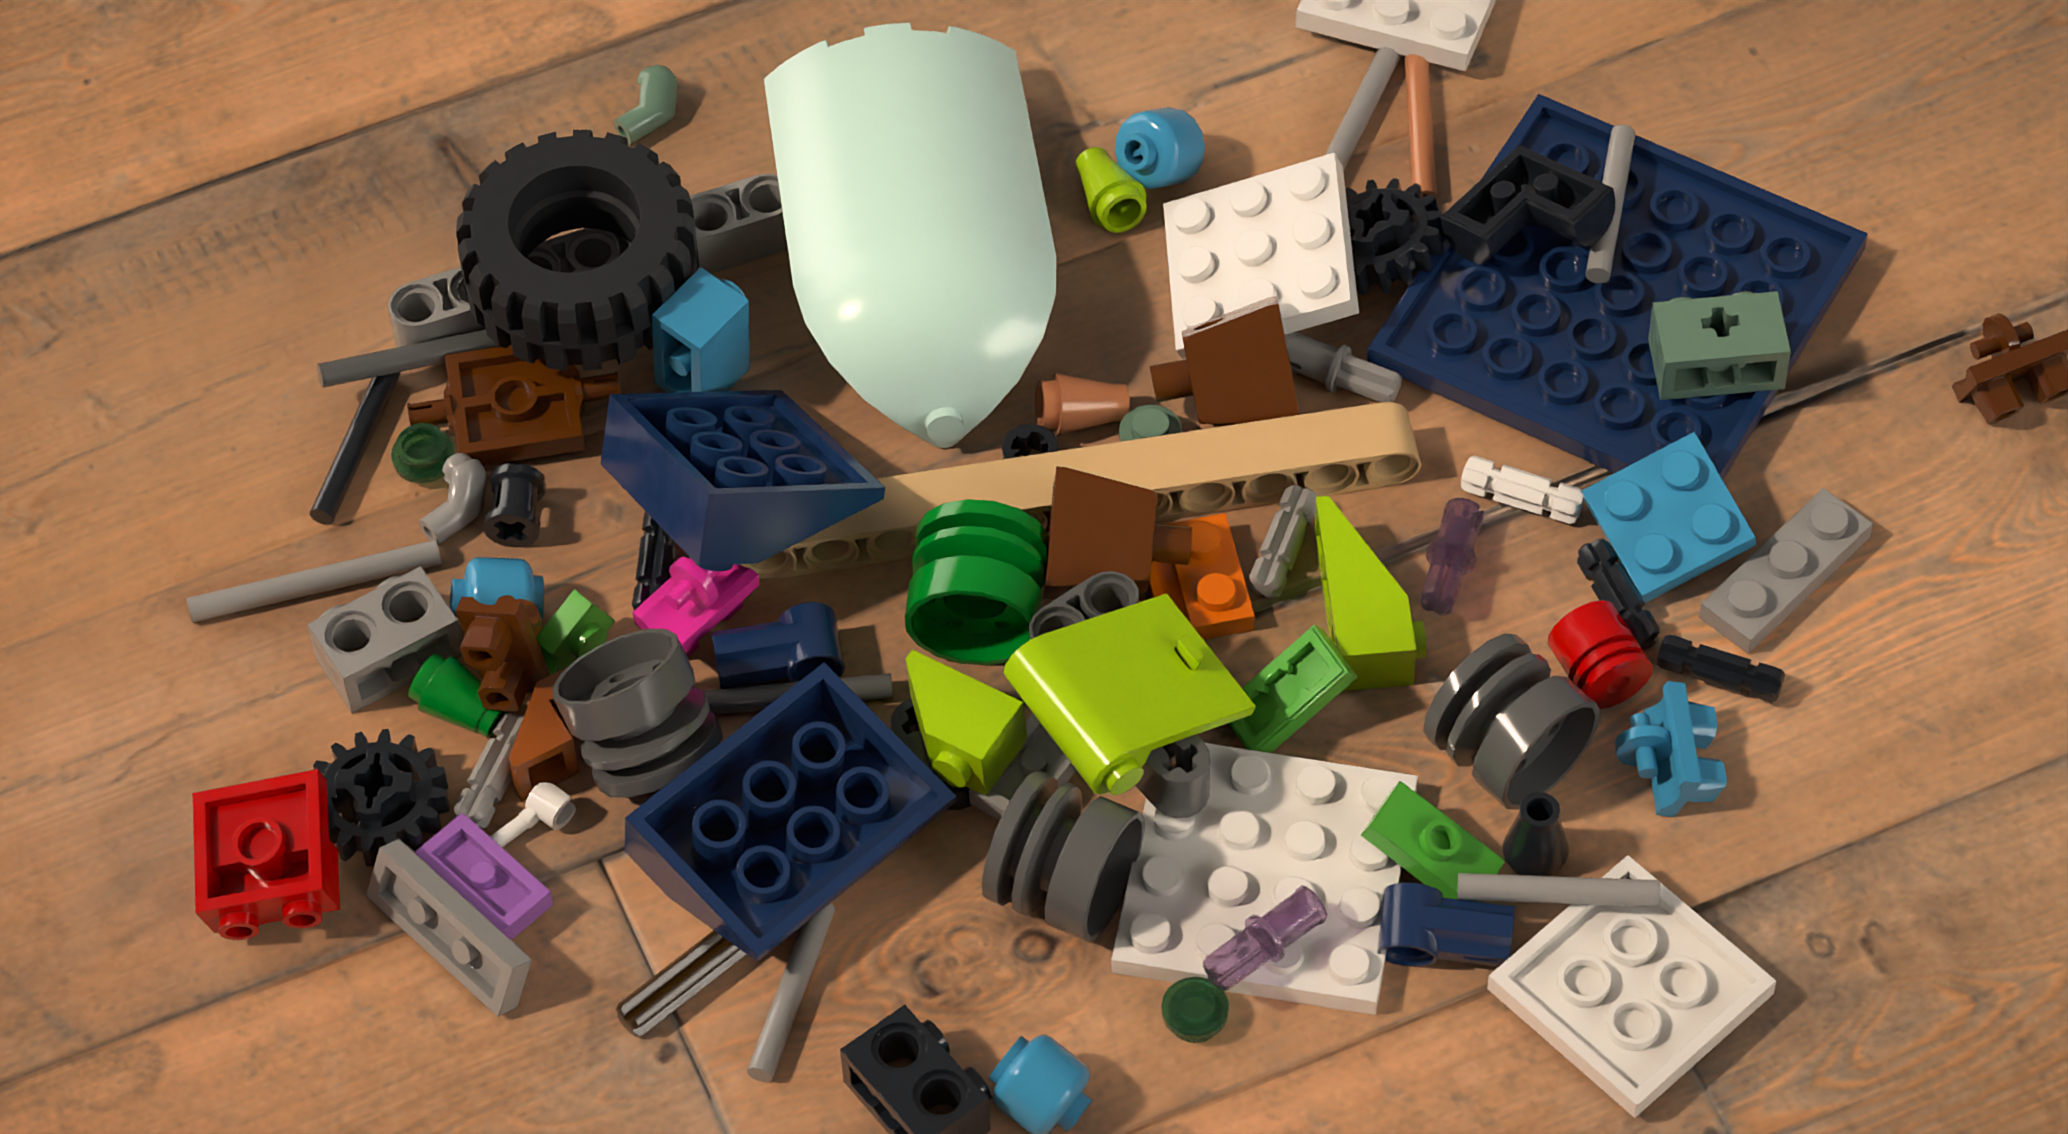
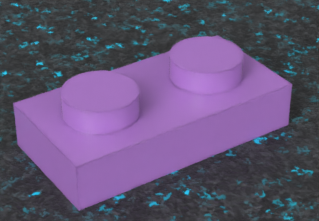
M463 812L414 852L423 861L428 863L461 896L472 903L483 916L510 940L515 938L553 906L551 891Z

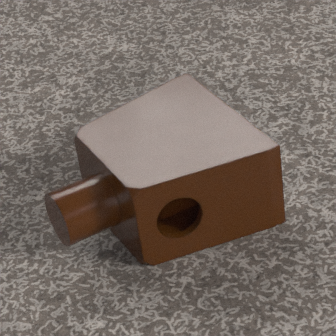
M1276 296L1260 300L1181 331L1186 359L1150 366L1156 402L1194 396L1200 424L1248 423L1300 415L1279 303Z
M1056 466L1053 481L1049 550L1043 599L1055 600L1091 576L1106 571H1115L1127 575L1135 582L1139 593L1147 592L1152 562L1189 565L1192 527L1155 524L1157 493L1150 489L1067 467Z

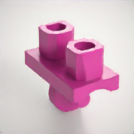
M681 557L670 566L671 578L632 612L633 621L642 630L667 629L675 633L687 657H689L699 648L698 641L721 620L728 621L743 607L742 601L760 585L759 574L751 568L743 567L740 564H733V568L727 571L706 570L696 565L692 559Z

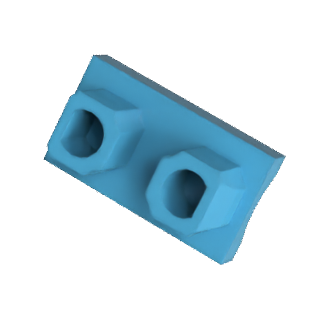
M1667 681L1662 687L1664 696L1661 701L1645 709L1643 713H1637L1630 717L1631 728L1617 736L1615 750L1618 760L1622 763L1637 766L1638 774L1641 778H1651L1656 815L1675 817L1687 801L1714 802L1726 787L1727 778L1724 762H1721L1719 759L1697 757L1696 748L1706 749L1716 736L1718 725L1715 707L1689 702L1685 683Z

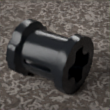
M504 464L492 472L490 483L492 492L495 494L492 510L485 515L483 531L493 542L508 547H525L533 544L538 539L541 524L536 517L537 502L545 495L546 490L545 476L538 469L525 464Z

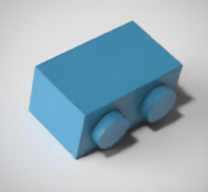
M700 267L652 314L654 384L667 393L729 391L750 370L749 300L736 284L727 279L719 280Z

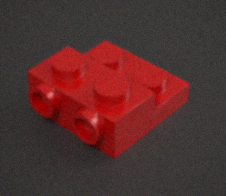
M318 769L192 793L195 913L214 933H219L221 937L229 940H246L259 934V925L282 921L284 925L291 928H310L322 922V913L340 910L338 849L329 840L327 779Z

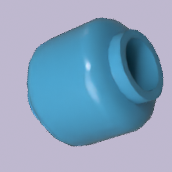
M1165 107L1134 113L1122 123L1116 135L1115 154L1118 165L1147 189H1156L1187 182L1198 173L1204 160L1205 143L1202 130L1196 120L1181 109Z
M473 558L465 568L464 579L452 578L450 610L455 617H458L456 608L461 597H473L479 603L493 605L496 604L497 599L501 596L511 595L514 599H524L534 603L543 619V576L533 575L530 564L524 559Z
M1039 1035L1030 1042L1021 1036L988 1078L996 1085L992 1094L995 1106L1030 1134H1048L1056 1125L1069 1132L1093 1101L1083 1093L1090 1080L1089 1067L1048 1035Z

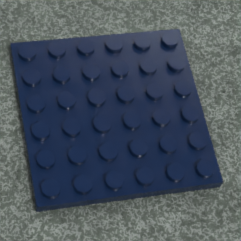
M1538 94L1484 176L1518 145H1521L1602 182L1611 130L1615 126ZM1635 135L1609 281L1594 283L1586 278L1590 246L1580 245L1531 221L1483 264L1468 261L1452 248L1446 237H1442L1445 249L1443 255L1430 256L1433 269L1430 272H1418L1413 280L1414 284L1408 287L1369 345L1367 362L1399 373L1407 381L1613 473L1695 432L1723 480L1778 390L1660 400L1648 341L1653 302L1670 301L1679 297L1697 299L1730 296L1745 291L1753 293L1778 291L1791 350L1788 375L1865 250L1868 233Z

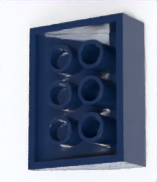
M782 390L610 394L601 465L646 513L660 525L670 538L686 552L695 564L703 569L727 571L733 568V564L760 563L884 499L886 487Z
M822 663L626 816L625 852L671 900L758 962L956 802L957 796L825 663Z

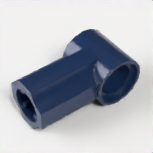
M808 602L795 605L785 610L780 616L779 621L711 632L721 689L789 678L790 682H799L822 663H825L839 678L845 670L836 615L833 608L823 603Z
M1404 882L1389 885L1384 889L1377 953L1381 954L1386 949L1385 961L1409 967L1428 966L1434 964L1437 959L1500 966L1510 957L1514 906L1444 898L1442 892L1438 889L1424 884Z

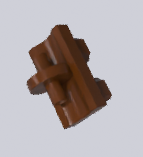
M2001 313L1985 318L1983 322L1984 338L1970 343V350L1976 360L1989 355L1992 358L1969 367L1966 370V378L1952 385L1959 403L1973 398L1975 405L1988 425L2009 418L2024 407L2013 383L2024 377L2028 378L2040 404L2061 398L2068 394V360L2066 358L2068 355V329L2021 347V343L2034 338L2033 329L2028 322L2013 326L2009 319Z
M511 595L501 596L497 599L496 604L493 605L479 603L473 597H461L456 608V614L465 634L460 650L465 663L481 673L483 681L479 687L478 695L482 705L488 710L516 712L520 709L526 693H533L536 683L551 675L536 638L542 629L543 623L538 608L529 600L514 599Z

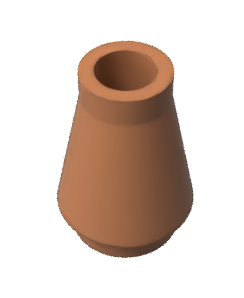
M1054 373L1051 380H1038L1036 385L1035 413L1037 425L1053 430L1056 436L1114 421H1122L1123 417L1129 413L1130 400L1126 384H1110Z

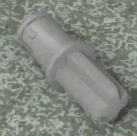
M1297 331L1285 336L1293 373L1301 374L1325 384L1326 390L1331 393H1335L1338 387L1378 402H1394L1402 382V376L1399 373L1352 356V349L1348 345H1342L1340 348L1316 341Z

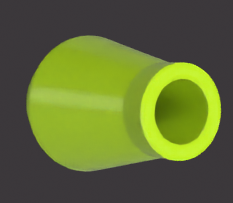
M1092 147L1082 152L1075 162V169L1081 178L1089 212L1094 223L1110 232H1124L1135 227L1146 213L1145 188L1118 165L1104 148Z

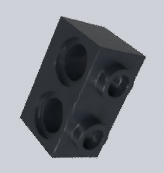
M903 1005L840 1049L843 1082L889 1134H986L990 1131L989 1101L992 1099V1095L986 1082L971 1066L962 1069L949 1054V1044L939 1028L928 1019L921 1023L906 1005ZM896 1058H908L914 1061L912 1064L901 1068L887 1065L889 1061ZM941 1104L956 1108L951 1113L945 1115H935L928 1112L933 1106Z

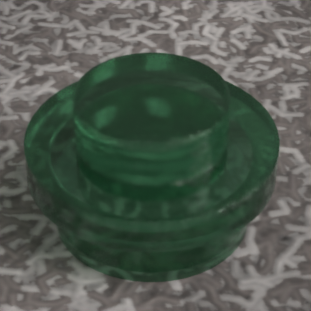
M418 423L405 428L398 435L392 448L391 457L394 469L400 477L412 483L422 484L434 482L444 476L442 471L443 465L455 452L451 439L438 427L428 423Z
M1188 977L1175 982L1167 989L1162 999L1161 1013L1166 1027L1179 1039L1190 1043H1200L1211 1039L1223 1029L1229 1015V1002L1224 990L1215 982L1203 977Z

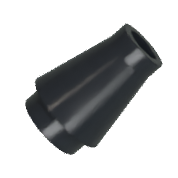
M1532 793L1522 800L1520 811L1504 838L1502 847L1504 858L1518 875L1551 876L1565 864L1568 858L1569 847L1560 819V806L1557 800L1547 793Z

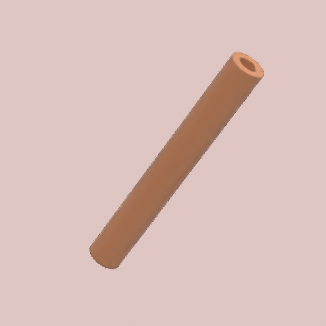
M1411 54L1405 56L1404 59L1412 185L1416 183L1421 186L1423 197L1433 195L1437 200L1429 62L1419 55Z

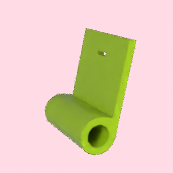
M1167 593L1039 635L1019 647L1011 655L1003 671L1006 679L1090 789L1099 795L1106 793L1120 795L1134 787L1144 774L1142 767L1151 750L1250 716L1256 708L1255 704Z

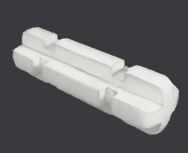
M1471 456L1468 459L1461 476V488L1464 491L1485 497L1487 492L1494 494V501L1542 515L1543 511L1547 510L1551 512L1550 518L1568 524H1574L1579 518L1584 505L1581 488L1562 482L1557 488L1551 486L1552 479L1507 465H1503L1502 469L1499 470L1494 468L1496 462L1478 456Z

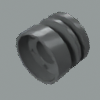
M644 629L621 635L598 645L567 667L559 675L552 687L553 699L570 733L583 740L581 743L582 757L585 763L592 768V776L599 791L609 797L629 798L654 792L665 787L719 745L723 738L721 725L715 713L710 711L705 692L692 686L695 682L694 670L677 635L667 629Z
M1508 633L1485 642L1469 654L1449 675L1435 695L1426 713L1423 732L1427 739L1439 750H1446L1450 759L1457 766H1473L1472 775L1476 782L1506 809L1519 810L1522 800L1527 795L1536 792L1547 793L1573 768L1587 749L1598 727L1600 710L1597 703L1567 677H1550L1551 668L1547 660L1540 654H1532L1529 645L1518 635Z
M1037 770L1029 774L1017 788L997 825L985 861L982 877V896L1001 906L1012 901V908L1025 916L1035 912L1046 899L1045 922L1055 929L1090 943L1098 938L1110 923L1124 897L1132 862L1135 863L1141 852L1145 832V817L1139 811L1102 796L1092 800L1081 814L1082 791L1077 786L1068 782L1058 787V781L1053 776Z

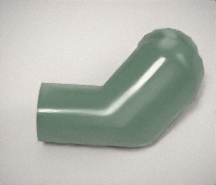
M664 65L649 66L640 72L637 79V84L641 85L639 105L614 119L617 133L628 138V145L633 144L668 123L676 113L679 85L673 72Z

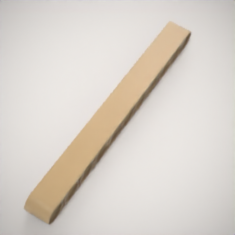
M1381 402L876 478L886 487L883 500L760 563L740 565L751 568L759 574V580H773L912 559L913 552L916 549L915 536L917 525L925 513L943 503L965 499L996 501L1019 508L1037 519L1049 536L1056 466L1079 470L1156 492V522L1280 503L1285 489L1295 484L1303 489L1310 488L1317 496L1393 486L1413 478L1421 468V461L1407 408L1394 402Z

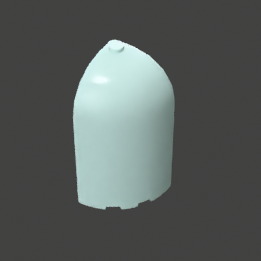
M911 23L864 28L865 36L846 40L832 46L829 45L827 40L821 41L788 59L764 78L793 287L805 324L830 364L865 401L902 428L936 447L948 448L958 443L983 421L1017 384L1042 341L1056 297V252L1016 51L982 34L952 26L948 27L946 33L912 30Z

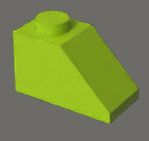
M912 649L905 658L910 695L930 769L951 786L958 788L966 786L987 796L1028 739L1024 703Z

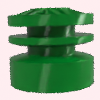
M974 499L943 503L926 512L917 525L915 536L916 549L913 552L912 558L913 577L909 581L905 610L906 632L916 645L939 658L960 664L987 666L1006 663L1019 647L1030 640L1029 624L1033 615L1042 608L1041 589L1045 585L1046 579L1045 565L1048 561L1049 550L1048 533L1037 519L1019 508L1003 503Z

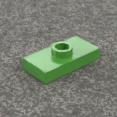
M1313 625L1242 687L1256 708L1252 715L1228 724L1247 750L1272 753L1358 676L1326 632Z
M1401 781L1389 792L1361 833L1363 838L1422 883L1442 892L1444 898L1457 899L1458 873L1497 874L1505 863V860Z

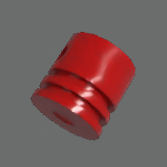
M1599 600L1577 607L1555 624L1548 635L1547 644L1569 679L1597 703L1599 710L1613 707L1629 699L1646 685L1652 675L1653 665L1612 602Z

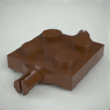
M510 345L506 349L494 347L445 355L448 381L444 390V399L413 404L407 403L411 430L448 423L450 431L456 438L458 453L468 454L472 459L479 460L484 466L585 450L581 419L585 410L584 402L609 399L610 394H621L617 371L580 378V372L575 365H568V370L563 371L547 368L546 360L539 358L532 364L513 356L512 345Z

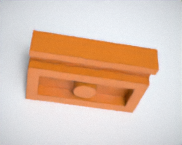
M1226 513L1166 524L1192 527L1189 565L1152 562L1148 585L1150 598L1167 593L1203 640L1254 630L1255 615Z

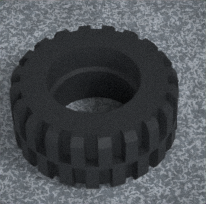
M573 130V136L557 138L556 132L538 136V143L526 147L522 142L505 152L506 160L501 164L496 160L491 162L479 174L480 185L474 183L468 189L462 201L463 212L457 217L456 226L457 249L465 293L468 296L470 310L478 324L486 327L487 336L499 347L505 349L512 344L513 356L532 364L539 358L546 360L547 368L563 371L568 370V365H583L584 371L602 369V362L617 359L620 365L637 357V349L644 345L651 350L653 348L652 314L700 268L693 205L688 190L681 187L680 176L672 166L664 161L659 164L658 154L638 143L632 148L628 145V138L609 132H607L605 138L593 137L591 130ZM573 229H601L615 233L631 243L613 261L599 268L584 272L552 271L540 267L527 259L528 255L546 239Z

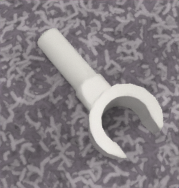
M547 782L539 783L530 792L526 800L525 809L490 837L498 845L504 847L528 828L531 829L539 820L554 830H560L572 819L576 812V807L570 802V795L556 785Z

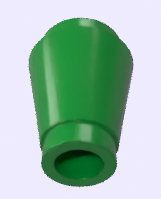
M437 653L430 656L416 674L408 693L409 698L419 703L418 711L476 734L479 733L487 739L494 735L492 732L501 715L508 712L488 710L483 707L478 695L482 682L454 656L448 659L443 658Z

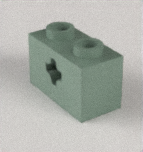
M1745 291L1730 296L1697 299L1679 297L1670 301L1653 302L1648 341L1660 400L1785 389L1791 350L1778 291L1763 293Z

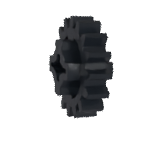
M1393 178L1387 187L1378 189L1374 179L1368 180L1366 191L1359 194L1350 187L1345 189L1358 294L1364 295L1370 286L1374 284H1379L1383 294L1390 293L1392 281L1400 279L1404 284L1410 286L1414 284L1412 276L1414 270L1430 272L1433 269L1430 256L1443 255L1445 250L1442 242V237H1445L1440 220L1442 213L1438 210L1437 202L1433 195L1423 197L1421 186L1416 183L1402 191L1399 179Z
M382 729L377 742L368 743L367 738L362 732L355 733L354 742L356 747L347 750L344 746L334 743L331 745L334 761L328 763L316 760L313 765L314 770L318 769L327 779L329 840L333 844H337L340 859L343 861L349 860L356 851L363 852L366 866L373 867L379 848L397 839H400L405 845L416 851L423 845L421 834L423 832L437 834L442 830L439 814L447 813L450 810L447 795L449 787L444 767L437 766L434 750L429 747L418 752L415 736L410 734L404 737L399 744L392 743L389 729Z

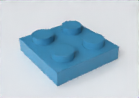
M1695 432L1582 490L1583 499L1616 553L1619 563L1625 568L1645 603L1756 546L1755 535Z

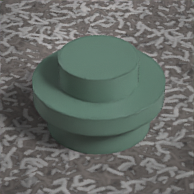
M1142 405L1132 409L1123 417L1119 427L1120 442L1181 433L1182 426L1179 418L1171 410L1159 405Z

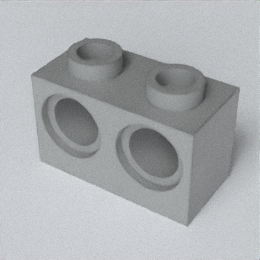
M421 566L402 576H393L386 579L375 590L346 605L334 606L325 611L320 618L307 624L315 658L351 713L412 683L419 669L433 654L437 653L445 659L451 656L458 659L463 656L460 650L462 639L458 620ZM410 619H418L414 622L405 623V621ZM354 648H362L355 652H347Z

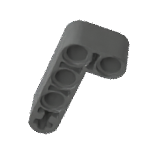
M1106 571L1093 575L1033 615L1029 624L1030 640L1039 635L1139 603L1138 587L1131 578L1123 573ZM1196 734L1151 750L1142 767L1144 774L1135 786L1157 810L1166 816L1189 818L1198 814L1206 806L1210 793V753L1205 743Z

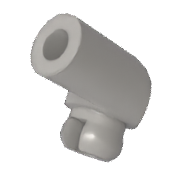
M456 453L450 456L443 465L444 479L450 484L447 501L419 520V525L429 541L436 540L437 546L475 520L482 510L487 474L479 460L472 459L465 453Z

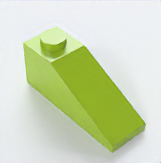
M1317 496L1315 502L1314 534L1329 638L1358 676L1343 691L1414 685L1415 662L1417 659H1426V636L1423 620L1412 621L1408 595L1329 496Z

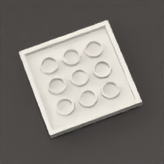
M1205 743L1210 753V793L1206 806L1198 814L1189 818L1166 816L1157 810L1146 798L1143 810L1145 832L1140 855L1135 863L1132 862L1111 959L1112 973L1376 1015L1386 962V949L1381 954L1377 953L1383 893L1387 886L1400 883L1403 867L1363 838L1361 833L1389 792L1399 781L1417 792L1418 776Z

